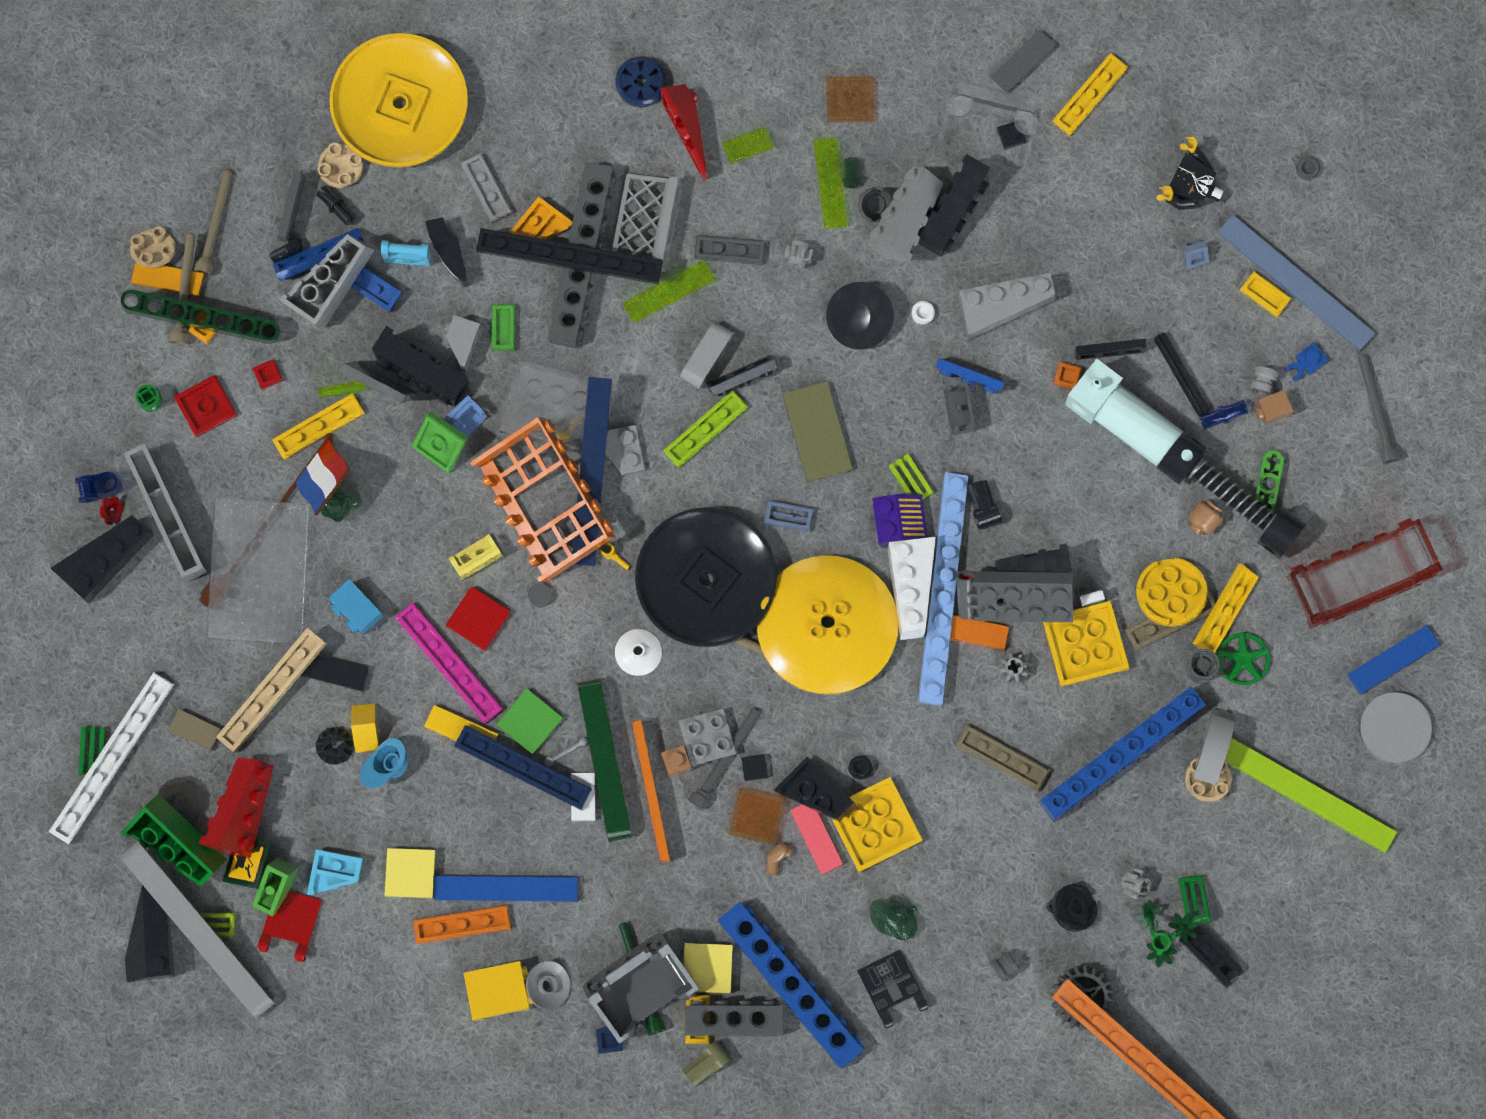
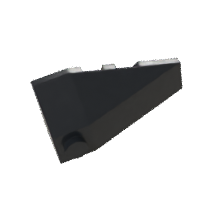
M143 885L125 955L127 983L175 977L170 917Z

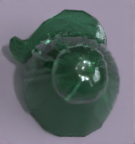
M338 487L322 508L321 514L335 522H340L348 516L351 509H359L361 507V496L357 491L348 493Z
M877 899L871 904L870 920L875 929L880 933L895 937L901 941L909 940L917 931V920L914 915L917 907L915 905L906 907L894 899Z

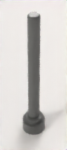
M1361 355L1358 359L1383 444L1381 454L1383 464L1397 462L1401 460L1399 449L1392 445L1368 356Z
M756 708L751 709L732 740L735 750H737L759 716L760 711ZM733 755L718 760L702 787L697 789L696 792H692L688 798L689 802L702 810L705 809L709 802L708 794Z

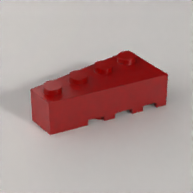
M237 758L226 782L227 790L223 796L219 797L217 802L219 808L215 816L210 817L207 824L209 827L206 836L201 837L198 844L228 855L251 858L272 777L273 765L256 759Z

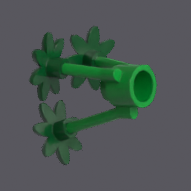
M1151 900L1147 902L1146 908L1137 905V909L1141 914L1135 915L1133 919L1137 921L1142 920L1141 929H1144L1149 923L1150 934L1153 936L1152 944H1147V948L1153 952L1147 956V959L1152 960L1156 958L1157 967L1161 966L1163 960L1171 965L1172 960L1169 955L1177 953L1176 949L1169 948L1172 941L1180 935L1184 943L1187 942L1188 936L1196 938L1197 934L1192 929L1197 927L1198 923H1189V913L1183 919L1179 914L1175 913L1174 918L1176 922H1170L1168 926L1176 930L1172 934L1166 930L1157 931L1156 921H1163L1165 919L1162 915L1158 914L1162 910V906L1159 905L1153 908Z

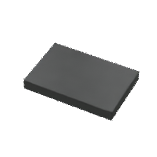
M357 361L344 363L341 369L342 373L400 403L412 401L417 394L415 391Z

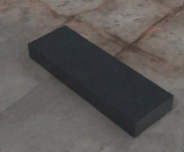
M1137 339L1076 346L1074 350L1075 359L1082 360L1144 353L1146 340Z
M317 655L300 676L363 692L369 669Z

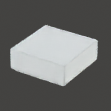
M1101 590L1081 595L1078 600L1079 606L1084 608L1103 603L1105 597Z

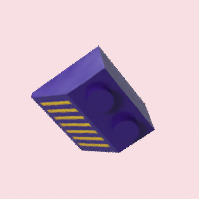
M893 494L872 498L878 544L882 548H888L889 542L928 538L922 495Z

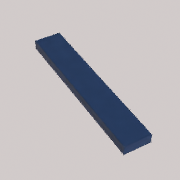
M466 725L454 745L455 748L579 810H582L592 791V788Z

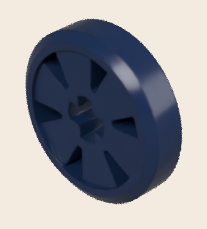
M643 56L633 57L625 61L618 69L615 79L616 89L620 98L625 103L633 107H648L660 100V89L666 87V76L663 68L655 60ZM643 77V80H647L644 82L643 87H639V84L635 85L638 82L637 78Z

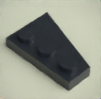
M808 757L774 789L776 793L839 822L856 806Z

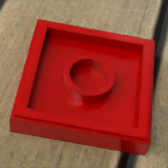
M215 375L174 396L195 437L237 416Z
M471 586L445 626L478 648L486 651L511 612Z

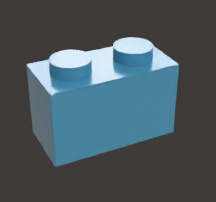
M350 579L329 597L332 603L329 607L338 617L342 614L346 617L348 621L345 624L354 634L359 631L364 635L383 617L382 613Z

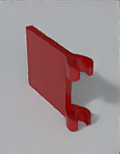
M289 891L275 915H267L257 945L259 951L267 952L271 937H276L298 943L294 958L298 962H304L322 900Z

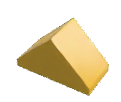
M375 703L351 707V728L356 753L376 751L379 747Z

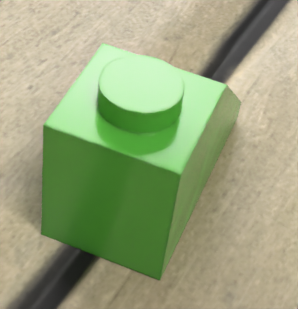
M280 857L269 863L252 906L274 916L291 889L299 867Z

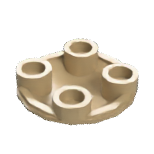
M335 142L331 143L320 155L317 170L322 180L329 186L345 188L356 183L361 176L363 159L346 144Z
M160 226L134 235L130 240L131 257L137 264L143 267H161L170 262L176 252L175 240Z
M1198 758L1194 759L1186 769L1185 774L1186 787L1192 796L1205 802L1218 801L1226 796L1232 783V775L1227 762L1224 761L1217 785L1193 778Z

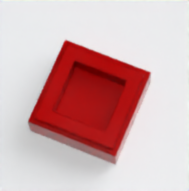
M274 359L252 368L261 390L283 382Z

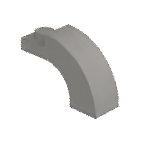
M1212 709L1193 778L1217 785L1233 734L1235 715L1223 710Z

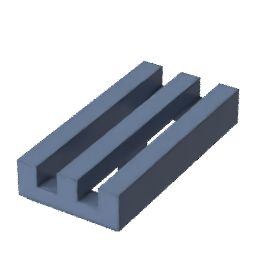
M768 500L764 524L810 532L814 509ZM771 507L808 513V517L771 511ZM770 516H774L779 518L806 522V526L773 520L769 518Z

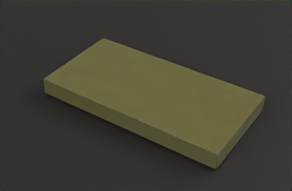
M828 381L783 393L807 483L853 471Z

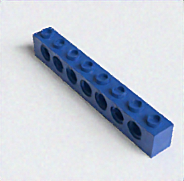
M1192 686L1042 798L1039 804L1054 822L1200 712L1206 704Z
M741 902L737 903L718 919V923L840 1069L844 1068L863 1052L861 1046L864 1043L855 1033L851 1035L846 1030L848 1024L840 1014L835 1016L830 1009L833 1006L826 997L822 996L820 998L814 990L817 987L809 977L804 979L799 972L802 969L794 959L789 961L784 955L786 950L778 940L776 942L771 940L768 936L771 932L763 922L760 924L756 922L753 918L756 914L747 903L744 906ZM747 922L753 926V931L749 935L740 933L739 927L742 923ZM758 941H764L768 944V950L765 953L761 954L755 951L754 946ZM775 959L781 960L784 964L783 969L779 972L772 971L770 968L771 961ZM787 979H797L799 987L793 991L788 990L785 986ZM810 996L814 999L815 1004L811 1009H805L801 1006L800 1001L803 997ZM819 1015L829 1017L830 1024L827 1027L821 1028L816 1024V1018ZM836 1033L844 1035V1045L835 1046L831 1041L832 1036Z

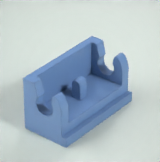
M467 395L443 420L468 437L488 417Z

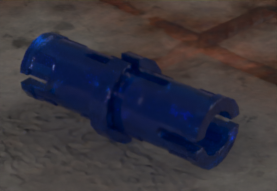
M1242 399L1225 407L1221 405L1215 411L1200 415L1199 420H1202L1200 423L1203 429L1206 430L1220 423H1229L1230 419L1243 414H1248V410L1245 409L1247 406Z

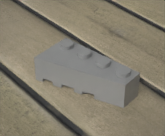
M912 167L906 173L901 187L894 193L889 207L883 211L879 224L871 231L867 245L885 259L910 262L912 258L910 253L912 245L916 246L920 239L917 235L919 229L926 225L929 219L926 213L934 207L944 183L925 167Z
M347 234L326 254V257L319 264H316L311 269L310 273L302 280H299L293 286L294 288L287 295L284 294L279 300L313 324L325 328L371 257L374 249L358 238Z
M1051 273L959 290L958 300L967 341L1053 302L1055 291Z

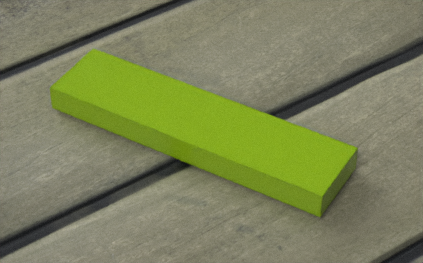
M731 390L667 446L663 452L679 469L742 414L748 406Z

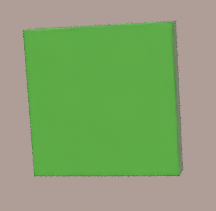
M430 411L424 419L412 444V448L447 473H450L469 437Z
M526 688L496 725L529 753L534 755L563 718Z

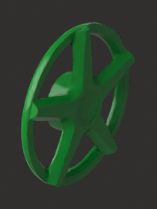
M1241 632L1229 636L1222 642L1217 652L1221 674L1228 681L1237 685H1251L1258 682L1267 673L1270 665L1269 649L1260 638L1249 633ZM1239 638L1237 652L1223 650L1228 642ZM1246 638L1256 641L1262 648L1249 651ZM1265 655V666L1260 674L1253 661ZM1221 657L1234 661V666L1229 675H1227L1222 667ZM1242 669H1246L1255 678L1250 681L1235 680Z

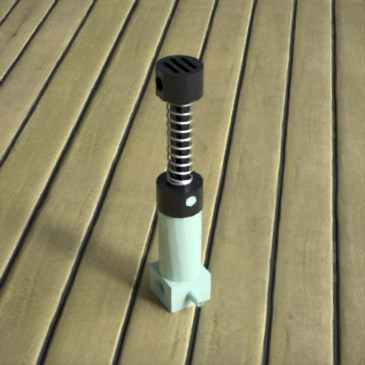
M1096 359L1068 394L1065 405L1088 423L1092 424L1094 420L1154 464L1158 470L1178 485L1185 478H1194L1196 480L1195 484L1200 483L1203 485L1202 490L1207 488L1210 490V495L1215 494L1218 496L1217 501L1223 500L1225 502L1224 506H1231L1232 512L1236 510L1240 513L1239 517L1244 516L1247 518V523L1251 521L1255 524L1254 528L1259 527L1263 535L1257 543L1280 560L1307 524L1285 507L1278 515H1273L1274 511L1268 512L1266 505L1260 506L1259 500L1254 501L1251 499V494L1246 495L1244 488L1239 490L1237 483L1231 484L1229 477L1225 479L1222 477V472L1217 473L1214 471V466L1211 468L1207 466V461H1204L1202 456L1207 447L1187 432H1183L1122 386L1123 378Z

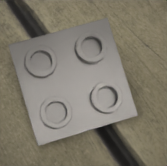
M724 709L678 721L691 766H701L706 764L705 762L736 754Z

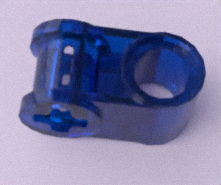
M112 472L85 475L75 479V484H78L79 503H89L115 496L122 490L121 480ZM114 479V486L110 489H105L106 482Z

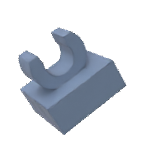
M1196 239L1195 244L1189 246L1183 243L1184 263L1187 270L1209 263L1208 246L1205 241L1200 242Z

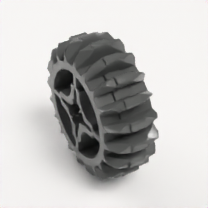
M1087 965L1083 966L1082 973L1079 972L1078 966H1074V975L1068 969L1065 970L1064 973L1067 979L1084 994L1094 992L1089 996L1091 1000L1096 994L1102 992V1010L1114 1011V1008L1108 1006V1003L1116 1002L1115 998H1109V994L1115 993V989L1107 990L1106 986L1112 982L1111 980H1107L1105 983L1102 982L1101 979L1105 977L1104 972L1097 977L1095 976L1097 968L1094 967L1091 970V974L1087 973ZM1062 976L1057 978L1060 983L1066 980ZM1076 979H1089L1096 983L1097 986L1085 989ZM1058 984L1053 985L1055 990L1060 987ZM1057 1002L1051 1004L1052 1008L1059 1006L1061 1009L1055 1013L1056 1016H1060L1062 1013L1065 1015L1061 1023L1064 1024L1070 1019L1069 1028L1073 1029L1075 1024L1079 1023V1031H1083L1084 1026Z

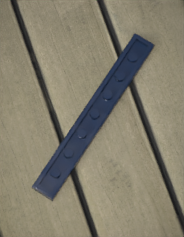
M589 377L579 476L588 483L590 495L601 505L612 379ZM579 491L577 497V504L583 500ZM587 505L576 511V518L582 527L594 519ZM598 524L585 531L590 542L598 538ZM580 535L573 540L572 554L586 546ZM597 549L575 564L595 566Z

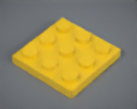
M1111 601L1074 610L1073 623L1042 622L1060 688L1130 669Z
M891 777L850 796L849 798L856 806L840 822L832 819L858 873L923 841Z

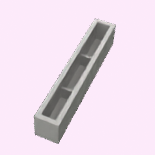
M144 443L125 452L124 456L182 579L187 583L206 574L205 566L149 448Z

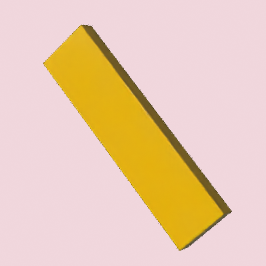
M1110 53L1052 120V123L1071 136L1125 73L1128 66Z
M351 393L273 438L272 441L282 458L286 460L324 438L326 434H331L362 416L365 412L355 395Z
M1243 564L1237 565L1192 643L1199 649H1209L1214 653L1217 651L1259 576Z

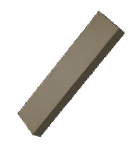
M1207 589L1205 607L1193 621L1185 625L1169 627L1159 625L1148 618L1125 629L1124 632L1135 652L1209 616L1216 603L1209 589Z
M966 725L955 745L1039 792L1050 772L1045 767L969 725Z

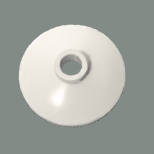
M634 629L626 632L620 637L615 647V658L620 668L626 673L635 676L646 675L652 672L658 666L662 657V648L657 637L643 629ZM640 647L643 652L640 655L634 654V649Z

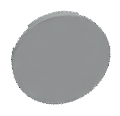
M1392 692L1375 698L1365 708L1360 720V733L1364 746L1374 757L1387 763H1405L1415 759L1426 749L1431 739L1432 723L1428 711L1416 698L1408 694Z

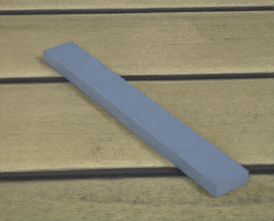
M1234 215L1217 232V234L1359 352L1375 335L1374 331Z

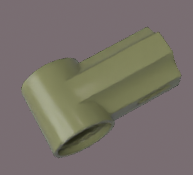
M718 1040L702 1051L701 1056L682 1069L694 1087L732 1060Z

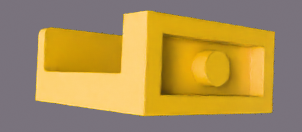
M518 961L464 972L469 1005L474 1022L498 1015L531 1010L530 1004L534 1003L528 996L525 984L528 977L527 966L522 967V963Z

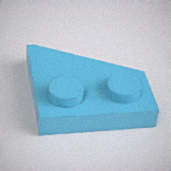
M316 849L307 895L359 882L364 858Z

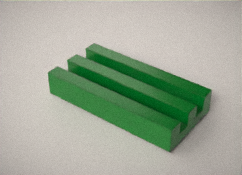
M81 727L79 775H86L94 763L96 733H100L99 754L105 747L106 728ZM87 733H90L88 770H85Z
M1203 876L1179 878L1178 882L1184 914H1190L1189 923L1197 922L1201 924V921L1211 922ZM1194 882H1198L1204 915L1199 913ZM1185 883L1189 885L1195 916H1191Z

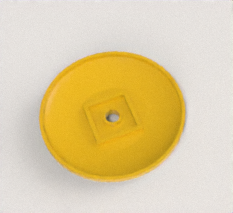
M406 33L387 34L364 42L343 60L331 85L330 112L339 136L357 155L381 166L409 167L436 157L455 140L466 118L468 93L461 69L454 58L440 45L418 35ZM396 99H404L406 105L401 109L395 108L393 104Z
M815 556L798 561L777 575L775 594L766 615L757 625V635L765 659L772 669L789 684L815 694H840L865 685L876 677L888 663L898 636L897 610L894 599L884 582L866 566L840 556ZM765 597L762 600L761 609H765L770 597ZM824 617H832L835 624L831 628H825L821 624V620Z

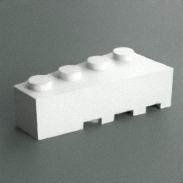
M936 537L889 542L887 552L900 640L924 637Z

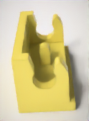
M490 534L456 555L449 557V560L461 580H464L502 557V554Z

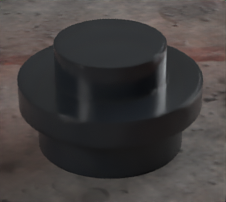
M856 756L849 762L848 770L853 778L862 780L871 774L872 764L867 757Z

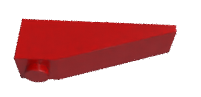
M686 84L663 87L660 89L661 102L700 176L705 181L708 178L696 106L698 98L693 89L689 90Z

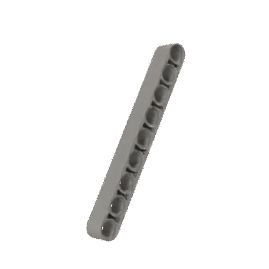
M136 841L119 856L256 1019L275 1004L139 841Z

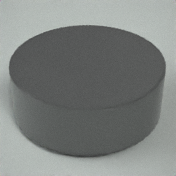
M1313 157L1302 158L1296 166L1297 175L1306 181L1315 179L1320 171V165Z
M538 583L529 589L528 598L533 606L542 608L551 602L552 593L547 585Z

